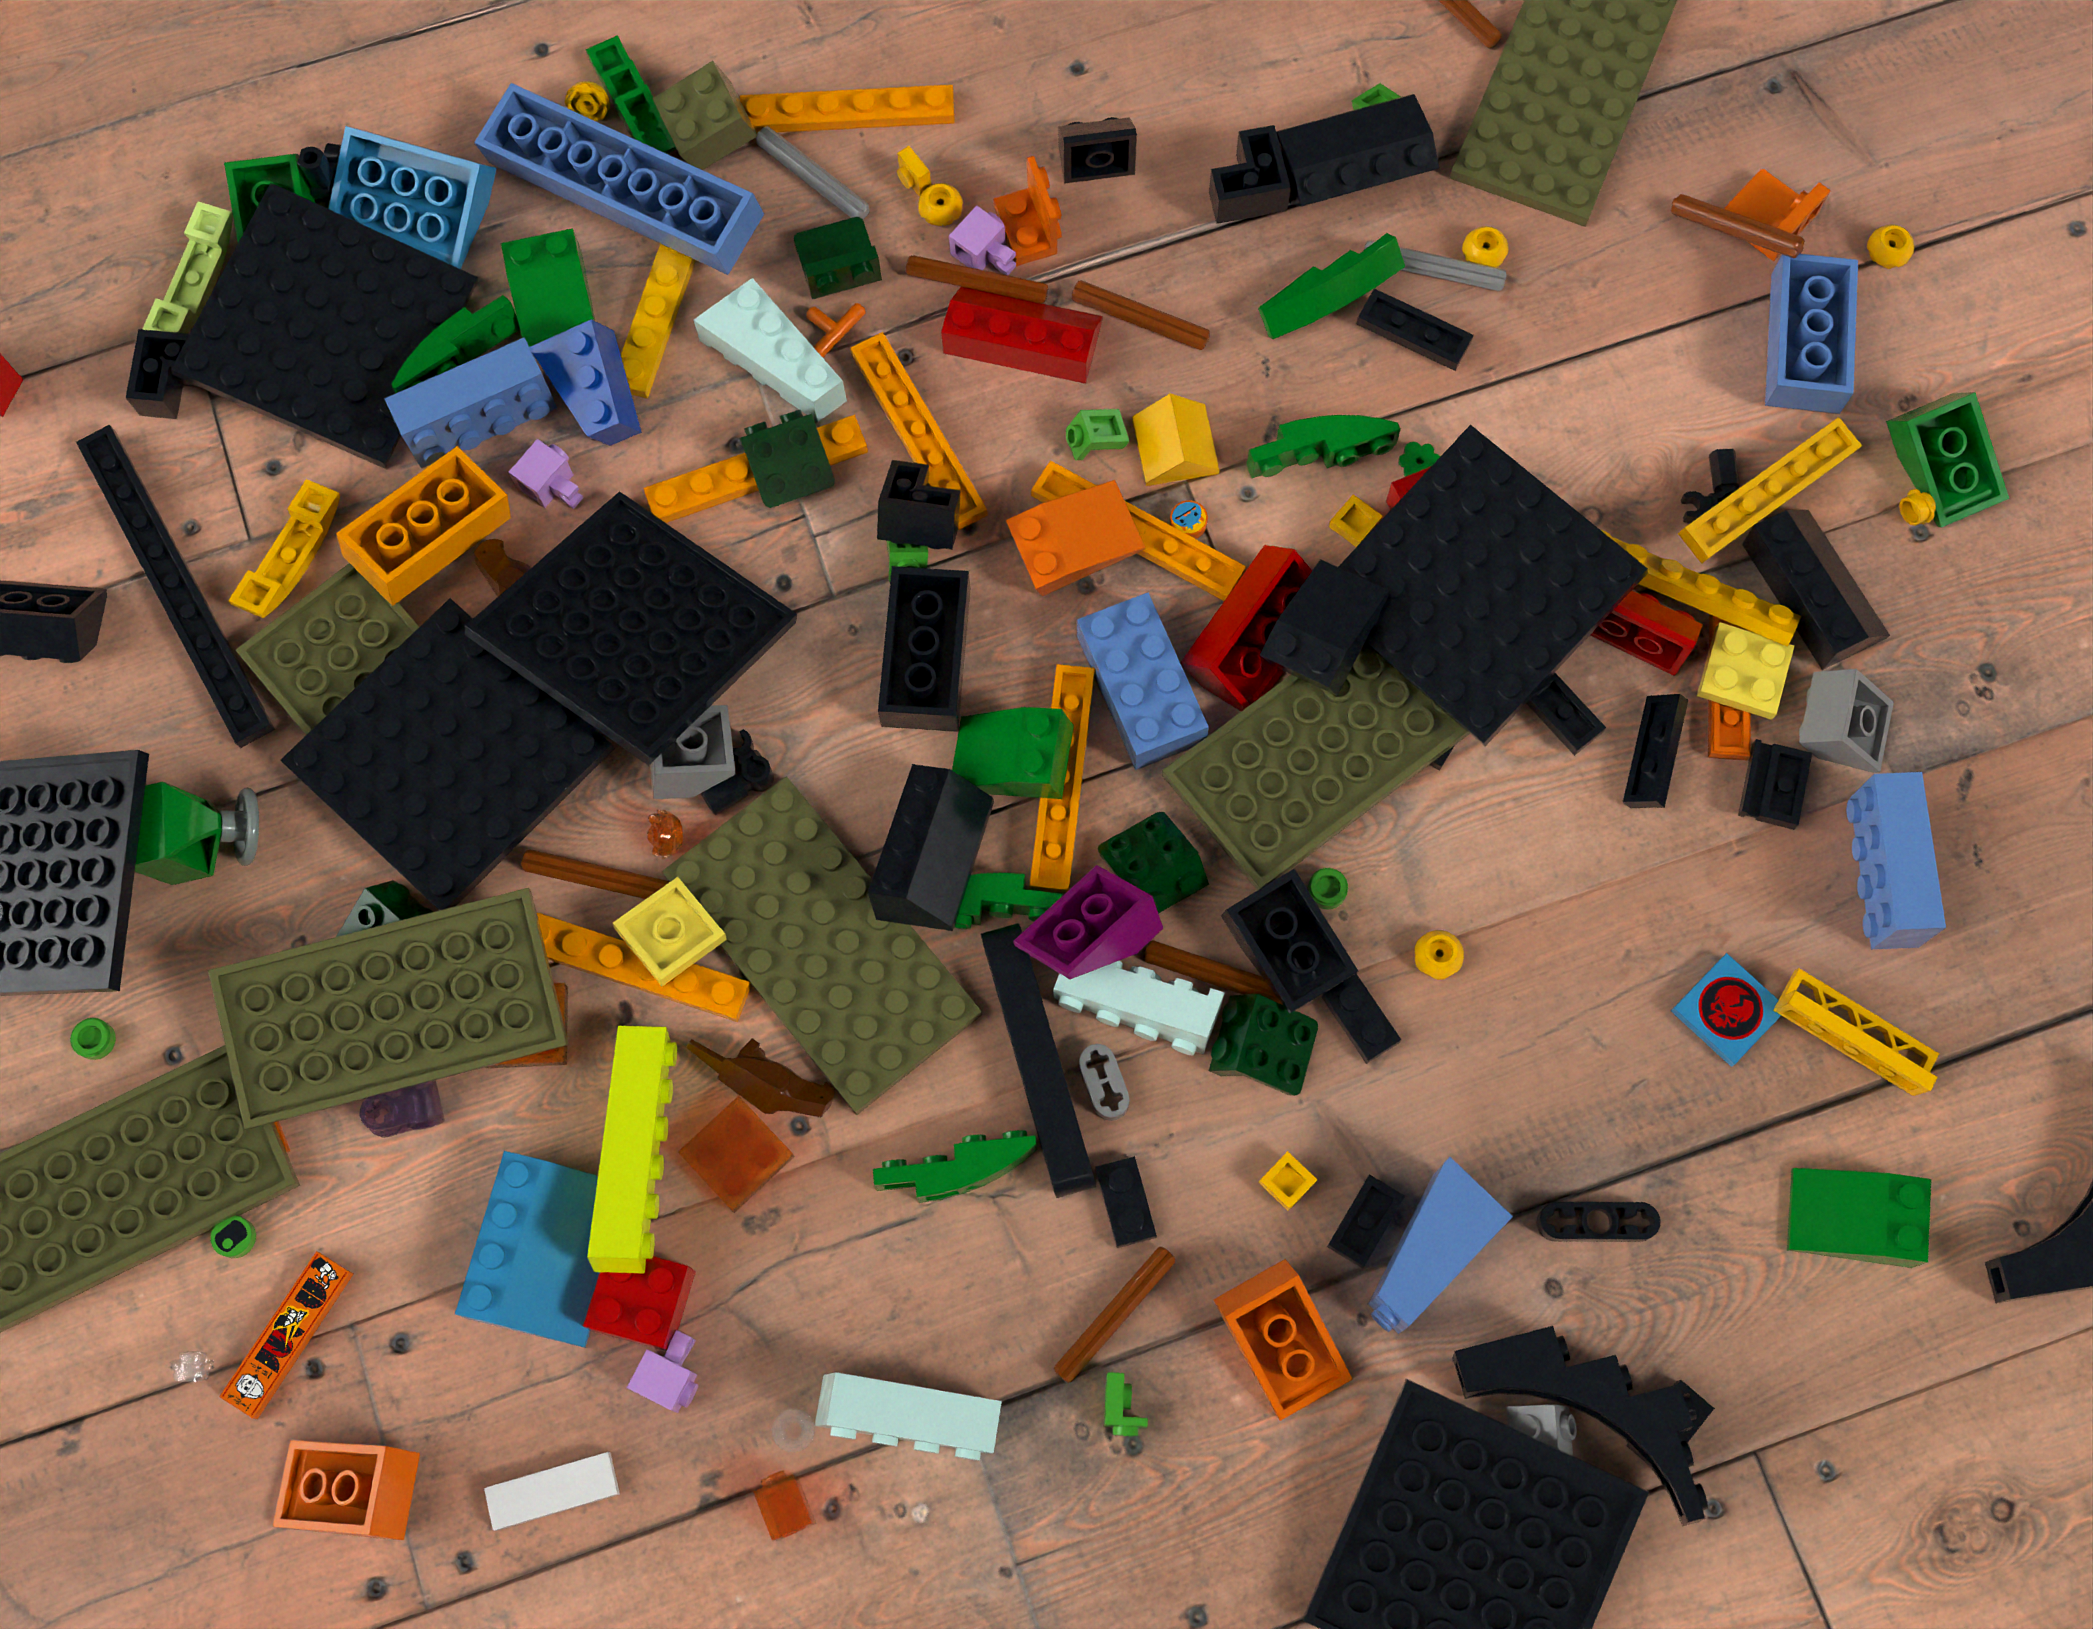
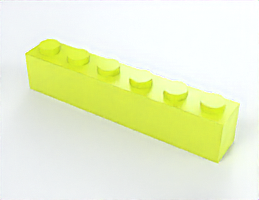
M618 1026L587 1255L594 1272L645 1273L646 1259H652L654 1255L655 1238L654 1234L650 1233L651 1219H657L659 1213V1195L654 1194L656 1180H662L664 1158L663 1155H659L660 1141H666L668 1137V1117L663 1115L665 1103L670 1104L673 1095L672 1079H668L669 1066H675L677 1061L676 1042H671L667 1027Z

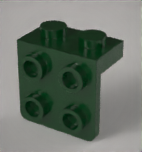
M853 217L795 234V247L812 299L882 280L879 257L875 245H871L862 218Z
M801 409L779 416L782 424L767 428L764 421L744 428L747 436L739 438L762 501L766 507L773 508L830 488L835 483L812 413L803 416Z
M1157 812L1098 846L1100 857L1114 875L1153 896L1158 914L1209 885L1198 851L1165 812Z
M392 880L367 887L363 890L336 937L432 913L433 911L425 908L412 897L410 891L404 885Z
M1258 993L1230 995L1222 1012L1223 1021L1218 1039L1212 1047V1060L1209 1072L1221 1077L1245 1076L1289 1096L1299 1095L1318 1031L1317 1021L1297 1011L1289 1014L1282 1004Z

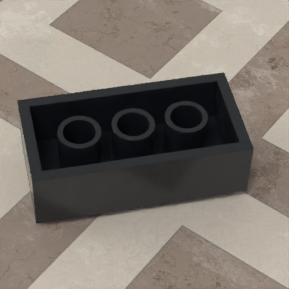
M892 566L878 703L881 727L958 732L971 590L969 571Z

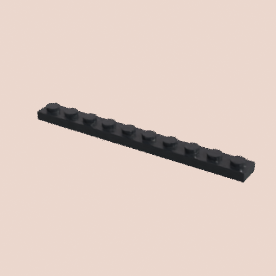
M109 424L77 441L76 443L235 744L242 748L275 730L116 431Z

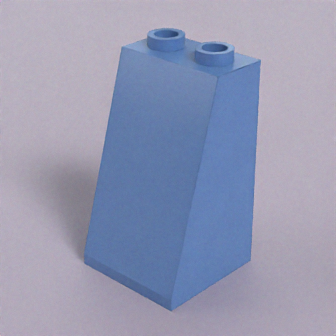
M1451 1157L1433 1174L1368 1303L1374 1310L1371 1313L1372 1318L1387 1332L1394 1329L1399 1334L1408 1328L1513 1217Z

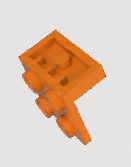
M1034 155L1026 158L1027 188L993 198L996 214L1005 225V237L1008 246L1016 252V256L1013 258L1016 266L1056 255L1057 239L1062 238L1058 222L1062 218L1059 203L1056 197L1050 198L1047 191L1050 188L1046 169L1044 166L1038 168Z
M1761 169L1724 209L1799 235L1818 215L1831 190L1819 182L1809 193L1803 190L1800 194H1797L1768 171ZM1748 242L1773 262L1780 256V253Z

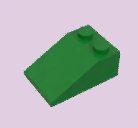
M298 154L224 163L237 243H239L270 183L315 203V199L311 195V185L297 163L299 159Z
M573 228L501 243L506 274L522 338L525 337L529 347L588 320L595 321L583 255Z
M1975 392L1952 393L1886 421L1897 457L1915 488L1920 493H1929L1935 501L1936 510L1933 519L1938 527H1944L2010 499Z
M1020 707L961 716L952 771L987 794L1062 799L1074 725L1062 709Z
M1792 1168L1787 1251L1906 1268H1914L1928 1263L1931 1179L1892 1173Z

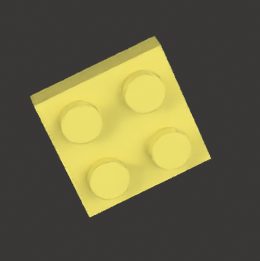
M1719 622L1713 634L1697 696L1772 720L1777 715L1794 645L1789 644L1787 647L1756 633Z
M676 877L613 922L614 929L661 987L727 940L723 930L679 877Z

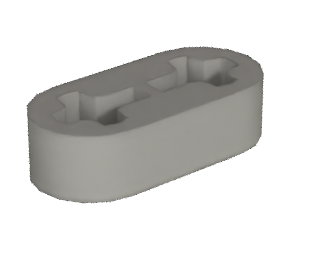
M1101 1044L1090 1045L1083 1050L1079 1059L1080 1072L1095 1112L1102 1119L1108 1121L1118 1120L1128 1111L1130 1101L1128 1090L1111 1049ZM1097 1054L1100 1059L1107 1058L1108 1060L1104 1064V1074L1106 1076L1104 1079H1099L1095 1068L1088 1069L1086 1065L1091 1063V1055ZM1109 1085L1114 1097H1122L1123 1100L1118 1102V1110L1111 1111L1109 1106H1101L1100 1103L1105 1100L1104 1086Z

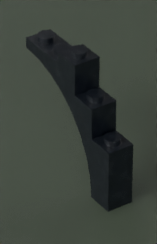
M2093 1180L2085 1197L2068 1219L2046 1238L2020 1252L1985 1262L1995 1303L2093 1288Z
M1553 1326L1454 1351L1452 1358L1464 1399L1494 1394L1527 1395L1563 1403L1594 1417L1624 1438L1650 1465L1668 1492L1682 1527L1705 1519L1703 1510L1708 1509L1707 1498L1700 1483L1694 1484L1689 1467L1694 1466L1691 1449L1687 1441H1680L1678 1436L1679 1434L1689 1432L1694 1427L1692 1420L1697 1418L1691 1396L1689 1394L1683 1395L1680 1384L1629 1397L1628 1391L1633 1389L1632 1380L1625 1364L1619 1365L1616 1355L1566 1367L1565 1362L1570 1361L1568 1347L1563 1335L1556 1337Z

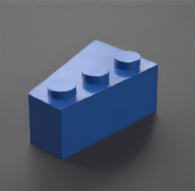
M588 320L529 347L587 437L611 446L642 433L614 330L594 320Z

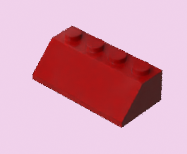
M960 287L950 300L942 327L943 353L1086 384L1103 316Z
M1264 545L1180 662L1201 687L1239 711H1243L1270 691L1283 673V670L1270 665L1260 656V653L1276 621L1312 572L1311 568L1295 549Z
M1631 591L1590 636L1675 676L1693 650L1703 624L1695 621L1693 616L1685 611H1674L1660 604L1655 597L1649 594H1639Z

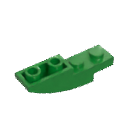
M502 295L474 314L464 307L449 317L416 347L402 365L392 383L395 393L467 363L519 331L518 319L511 302Z
M1328 415L1295 420L1279 425L1276 441L1249 449L1247 468L1251 478L1261 475L1263 477H1271L1280 473L1284 468L1295 464L1300 466L1308 465L1317 460L1319 456H1322L1326 468L1336 465L1346 467L1355 463L1360 457L1372 453L1375 456L1383 455L1392 450L1397 444L1401 428L1398 422L1361 415Z
M974 874L970 876L954 928L970 929L971 924L981 925L983 910L989 911V915L997 918H1012L1013 914L1028 915L1029 920L1036 921L1063 894L1025 890V874Z
M1025 1130L1003 1133V1139L987 1140L986 1135L962 1137V1143L954 1144L955 1160L947 1161L946 1155H934L924 1157L923 1164L907 1165L904 1159L882 1162V1168L873 1169L874 1186L877 1191L916 1187L919 1203L961 1195L991 1183L1022 1164L1037 1150L1036 1136H1027V1131Z

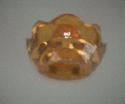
M657 810V813L651 814L648 817L651 827L648 830L647 839L654 846L652 855L662 856V859H666L676 854L682 847L683 829L680 819L673 813L666 810Z

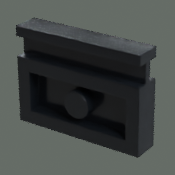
M1756 739L1751 747L1738 816L1744 817L1746 815L1756 818L1755 820L1795 830L1800 821L1812 753L1778 744L1769 745L1762 743V740Z

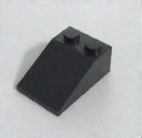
M1320 559L1276 621L1260 656L1270 665L1338 696L1390 591Z
M1295 869L1229 907L1221 915L1242 951L1289 1014L1359 972Z

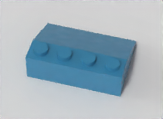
M345 126L329 209L461 269L489 205L497 168Z
M504 1151L455 1314L465 1319L586 1348L590 1330L583 1327L600 1273L594 1272L587 1258L598 1176L545 1160Z

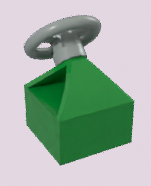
M163 781L146 785L135 872L170 885L211 877L214 875L220 842L234 841L235 855L239 864L242 866L250 865L256 855L259 837V808L255 792L251 788H243L238 794L235 811H218L210 801Z

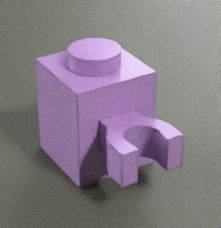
M976 206L949 235L950 255L967 267L983 270L991 262L1004 275H1009L1016 267V262L1012 260L1016 256V252L1005 246V225L993 212L987 213Z
M537 439L508 472L516 488L544 508L555 496L559 497L573 509L583 499L582 495L577 492L579 490L578 486L569 481L573 473L567 462L569 460L568 455L555 444H551L548 447Z
M676 1330L664 1357L646 1349L627 1388L676 1413L679 1412L681 1406L687 1408L698 1389V1384L694 1383L697 1374L682 1367V1364L696 1340Z

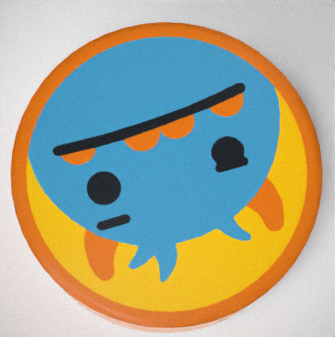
M1186 500L1178 503L1172 509L1170 525L1197 539L1204 534L1207 528V511L1200 503Z

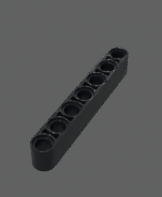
M1017 923L981 933V939L1056 1198L1094 1188L1096 1184L1029 954L1017 948L1013 942L1022 933L1020 924Z

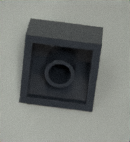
M1111 117L1103 121L1088 123L1072 122L1068 125L1058 126V147L1064 184L1135 175L1137 133L1130 117L1121 119Z

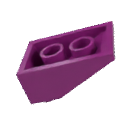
M1096 865L1013 942L1017 948L1068 979H1073L1137 954L1163 929V925L1152 895Z

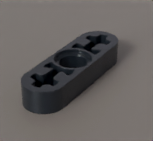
M1552 1202L1545 1206L1537 1216V1228L1540 1234L1547 1240L1554 1242H1643L1655 1236L1661 1224L1657 1210L1652 1205L1644 1202ZM1575 1210L1580 1211L1578 1228L1581 1234L1575 1233L1577 1225H1564L1560 1228V1233L1555 1232L1554 1225L1547 1224V1219L1554 1215V1211H1558L1559 1217L1562 1219H1573L1576 1217ZM1598 1210L1607 1215L1609 1228L1605 1233H1595L1589 1228L1587 1217L1591 1211ZM1616 1210L1621 1211L1620 1219H1631L1637 1215V1211L1641 1212L1642 1219H1649L1650 1225L1643 1228L1642 1233L1638 1232L1636 1225H1623L1620 1227L1622 1234H1618L1619 1217Z

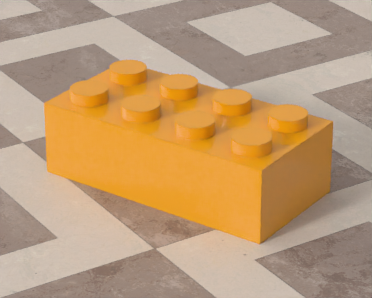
M456 446L338 531L336 535L342 556L394 606L511 519L508 495Z

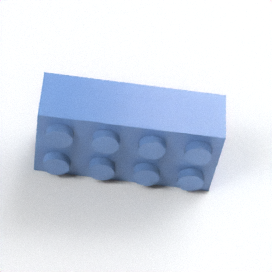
M1799 254L1796 258L1781 255L1771 274L1765 406L1840 414L1854 393L1858 260Z
M525 337L384 398L401 436L420 468L433 464L456 446L461 450L474 449L484 440L496 435L507 434L514 430L516 426L529 420L541 419L548 415L550 411L557 409Z
M1148 592L1077 619V638L1090 668H1095L1094 677L1135 770L1191 749L1208 736L1209 726Z
M1922 772L1873 774L1850 797L1846 807L1848 821L1853 823L1855 833L1852 841V854L1854 860L1859 861L1861 874L1858 877L1857 890L1859 897L1864 899L1866 914L1863 917V931L1865 936L1870 938L1871 950L1919 948L1946 928Z

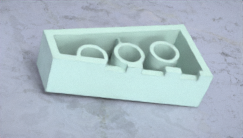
M753 278L693 320L700 342L722 353L724 358L735 366L737 364L751 373L755 380L764 386L765 384L770 386L780 394V397L796 408L801 409L806 415L812 413L813 419L816 422L822 420L847 401L843 380Z
M1120 960L1073 979H1068L1059 973L1053 994L1054 998L1059 1000L1058 1005L1076 1013H1080L1082 1009L1097 1014L1096 1019L1109 1026L1118 1027L1119 1023L1135 1028L1133 1033L1146 1040L1156 1041L1157 1037L1172 1042L1171 1047L1187 1055H1194L1195 1051L1204 1054L1224 996V992L1210 988L1208 995L1201 994L1197 989L1193 988L1192 982L1176 978L1175 981H1169V983L1162 982L1161 977L1153 970L1141 966H1132L1130 971L1123 970V963Z
M835 1372L823 1375L815 1426L831 1428V1436L847 1439H856V1433L873 1435L872 1443L897 1447L898 1439L915 1442L914 1450L939 1454L940 1446L955 1448V1457L980 1461L981 1453H994L1002 1401Z

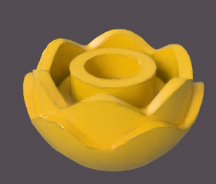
M581 81L569 88L565 96V105L568 109L589 119L601 121L610 109V100L606 91L600 85L590 81Z
M935 183L928 186L921 193L918 211L920 216L925 218L929 224L948 226L960 217L963 199L959 191L947 183Z
M1889 224L1877 228L1872 233L1867 242V250H1869L1871 260L1887 269L1902 267L1913 255L1914 241L1909 231L1904 227Z
M1481 226L1468 233L1462 244V252L1465 254L1468 262L1497 268L1508 254V242L1500 230L1491 226Z
M1430 931L1421 936L1414 947L1417 968L1434 979H1446L1458 972L1462 967L1464 961L1463 946L1455 935L1447 931ZM1436 951H1441L1443 956L1438 957Z

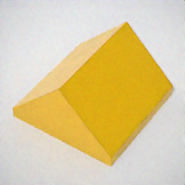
M1170 393L1132 416L1146 486L1219 474L1220 470L1205 404Z

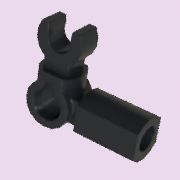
M327 143L324 153L316 147L301 149L297 163L311 185V195L315 200L330 202L341 145Z
M1717 449L1709 454L1714 493H1710L1708 496H1704L1696 491L1684 493L1681 498V504H1693L1697 510L1686 511L1683 522L1692 523L1740 488L1734 449Z
M744 729L739 731L744 744L740 748H733L734 761H737L736 766L740 773L701 793L715 816L747 797L748 791L760 792L767 790L774 781V775L768 760L762 757L759 751L754 750L752 738Z

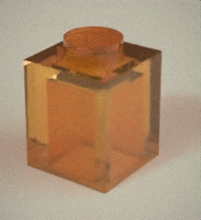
M782 1470L760 1480L763 1488L753 1493L772 1541H779L816 1524L798 1475L786 1476L785 1471Z

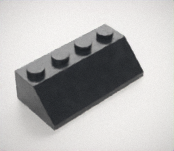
M1415 94L1276 131L1291 187L1290 204L1301 207L1440 169L1433 132Z
M1785 510L1753 526L1742 545L1780 605L1786 606L1793 613L1801 616L1796 630L1822 670L1890 636L1809 510Z
M0 580V656H21L25 660L51 658L59 659L62 663L81 661L97 645L107 600V589Z
M912 764L868 890V896L876 920L953 931L994 804L992 796L951 769Z

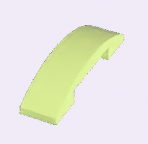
M197 202L184 232L189 242L164 300L155 299L143 330L188 333L192 329L215 287L225 259L233 222V213L231 211Z

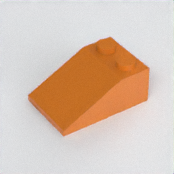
M1115 480L1039 504L1006 520L1035 589L1042 596L1146 549Z
M1286 1259L1213 1299L1280 1421L1353 1380L1301 1278Z
M290 1440L273 1527L404 1541L420 1453L388 1446Z

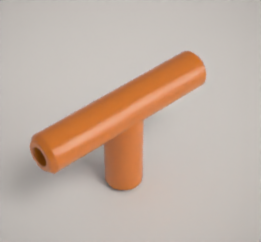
M855 303L835 322L817 307H811L806 313V318L826 333L813 346L815 350L824 357L866 314L865 308L861 304Z

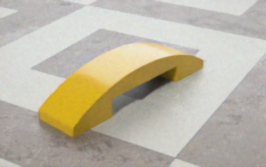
M308 479L304 481L287 508L291 517L256 572L247 570L228 600L231 605L265 618L283 602L300 581L319 550L337 510L341 497L339 492Z

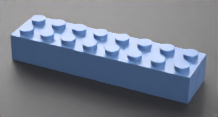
M510 83L474 142L490 164L729 275L764 216V212L753 193L513 83Z

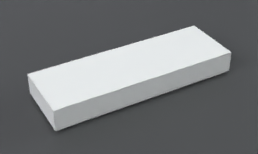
M611 1452L484 1488L493 1531L620 1495Z

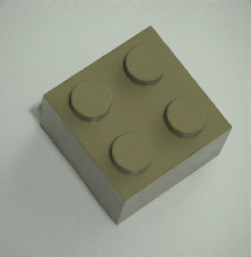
M711 61L652 98L680 156L688 164L704 170L758 136L731 81L714 61Z

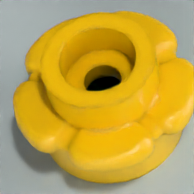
M1912 489L1908 492L1907 497L1901 499L1899 509L1904 520L1908 524L1916 526L1933 520L1936 504L1929 493H1920L1918 489Z

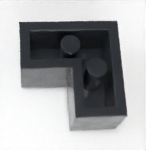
M1275 125L1239 131L1236 152L1238 164L1211 169L1209 196L1216 224L1284 212L1288 208L1291 187Z
M138 329L126 399L140 416L177 419L183 385L197 386L172 375L171 371L189 336L188 333Z
M892 460L878 500L877 539L890 541L895 544L908 543L927 546L932 549L944 548L952 550L959 527L961 490L928 486L929 465Z

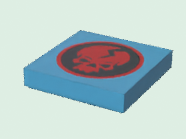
M1727 953L1671 1010L1676 1017L1731 1067L1744 1056L1781 1016L1773 1011L1778 999Z

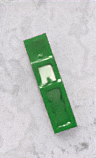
M618 35L586 49L587 56L631 138L666 154L676 150L677 148L652 99L654 98L647 84H644L633 60H630Z
M1386 233L1360 254L1349 250L1324 270L1313 266L1261 305L1258 310L1268 336L1271 339H1275L1309 325L1348 305L1406 267L1397 238Z

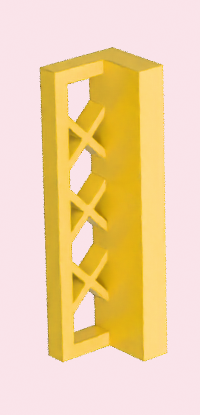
M1802 969L1794 970L1773 1011L1910 1095L1916 1096L1931 1091L1938 1078L1930 1073L1939 1056L1938 1052ZM1800 983L1813 990L1816 1002L1796 991ZM1825 998L1830 1000L1831 1003H1826ZM1840 1006L1848 1011L1851 1024L1829 1011L1828 1008ZM1860 1019L1866 1022L1867 1024L1861 1025ZM1874 1027L1881 1031L1886 1045L1863 1030ZM1895 1041L1899 1042L1902 1045L1897 1046ZM1910 1049L1923 1057L1920 1066L1899 1054L1898 1051Z

